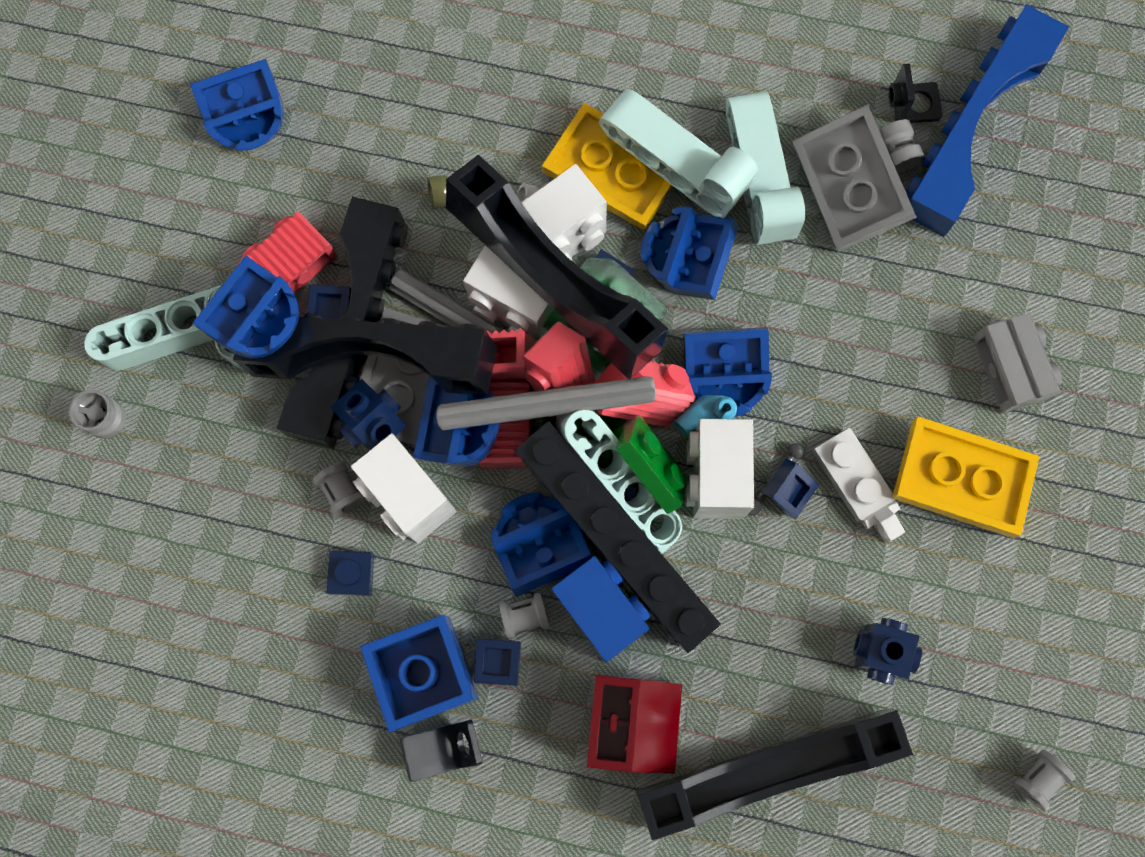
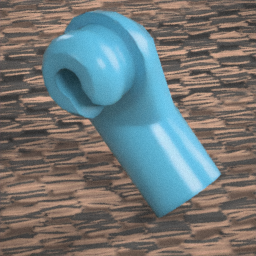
M704 395L698 398L673 423L681 434L689 437V432L696 430L700 419H733L737 412V404L732 398L727 396Z

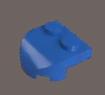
M266 59L190 84L204 119L202 123L214 140L228 148L241 151L257 149L271 141L282 126L284 104Z
M689 206L674 208L671 210L672 215L666 217L660 223L652 222L646 230L641 243L642 260L645 262L653 278L669 292L715 300L738 230V224L732 218L696 214L693 208Z
M245 255L194 320L193 325L235 355L248 359H257L274 353L291 337L298 324L299 306L291 287L280 276L277 278Z
M757 327L683 332L684 367L688 374L695 400L704 395L730 397L737 404L736 417L750 412L752 407L764 395H767L772 381V373L769 371L768 328Z
M429 376L413 458L461 467L472 466L484 460L494 446L500 423L442 430L437 422L436 411L441 404L496 397L490 389L488 396L446 393Z
M541 493L525 494L510 501L502 508V517L497 523L496 528H492V544L515 597L574 572L592 558L590 550L575 521L556 500L545 498Z

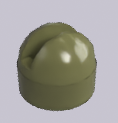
M448 176L427 177L428 194L432 209L446 207V178Z

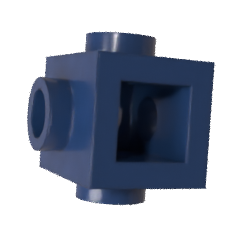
M360 379L330 407L345 423L339 431L356 449L364 443L371 450L391 433L396 437L407 427L396 415V412L401 407L385 389L377 394L363 379Z
M882 618L880 624H867L864 630L858 632L855 640L853 654L857 658L854 667L867 670L868 679L888 685H893L895 679L909 680L910 674L917 672L921 662L922 648L917 647L920 636L907 632V624L888 618ZM891 642L896 644L892 659L886 654V647Z

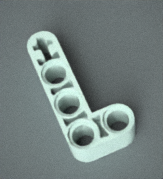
M624 89L598 121L600 128L610 139L705 211L716 217H726L749 188L758 172L755 161L741 149L729 147L722 156L640 94L630 89Z
M767 91L726 98V118L732 146L747 153L758 167L756 176L743 194L753 241L757 246L796 239L805 221V205L800 188L798 186L790 187L770 96Z
M221 286L92 328L86 335L84 341L85 350L94 360L111 370L118 371L212 341V338L194 325L188 329H183V324L192 315H196L197 318ZM156 328L157 331L153 339L144 342L146 333ZM214 340L218 352L235 367L243 369L233 361L234 354Z
M578 410L570 414L557 415L555 429L661 554L665 552L680 537L682 521L675 511L666 514L616 451L618 439L600 416L590 410ZM576 419L583 420L582 428L594 439L588 442L587 439L575 433L577 428L574 422ZM611 449L613 452L612 463L609 467L599 470L597 461L600 454L605 450ZM637 482L639 486L638 494L634 499L625 501V489L628 485ZM663 514L664 522L662 527L656 532H650L651 521L656 516Z

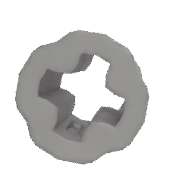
M338 462L329 466L312 479L316 487H321L332 506L330 509L332 517H339L352 511L366 499L361 492H357L347 475L348 467L345 462Z
M541 591L534 593L532 598L509 604L505 600L499 602L501 617L508 639L515 638L516 633L537 627H542L543 630L550 628Z
M1042 749L1038 753L1039 761L1023 778H1016L1013 785L1032 804L1042 811H1046L1050 806L1049 800L1065 782L1071 784L1075 779V775L1056 756Z

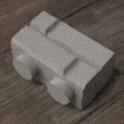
M1031 313L987 325L973 336L1002 413L1046 401L1061 392L1059 387L1062 382L1061 372L1055 362H1049L1044 349L1046 345L1045 331L1039 323L1034 324Z

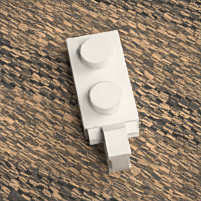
M848 428L812 451L857 523L860 521L866 529L874 526L885 543L891 542L905 533L904 528L894 514L900 510V507L895 499H892V491L851 428Z

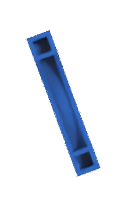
M1027 4L1017 19L1011 15L1009 16L997 38L1003 41L999 50L993 47L990 48L978 68L985 72L980 82L973 78L960 101L966 103L963 111L960 114L954 110L941 132L947 135V138L942 146L934 143L924 159L922 165L928 167V170L923 178L915 175L905 191L916 215V218L912 220L945 237L956 223L975 190L971 172V146L975 127L983 110L1002 93L1018 84L1037 78L1058 48L1069 29L1068 25Z

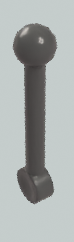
M798 443L791 444L788 447V455L785 459L791 461L800 459L804 454L803 447ZM777 470L754 498V508L748 515L755 516L761 511V503L766 498L762 492Z

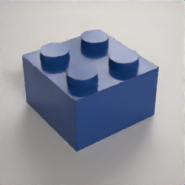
M594 556L554 586L552 590L607 663L650 629L645 622L651 616L635 595L628 600L619 589L624 580L610 561L607 559L600 564Z
M443 614L360 646L389 732L405 728L479 699L451 618Z

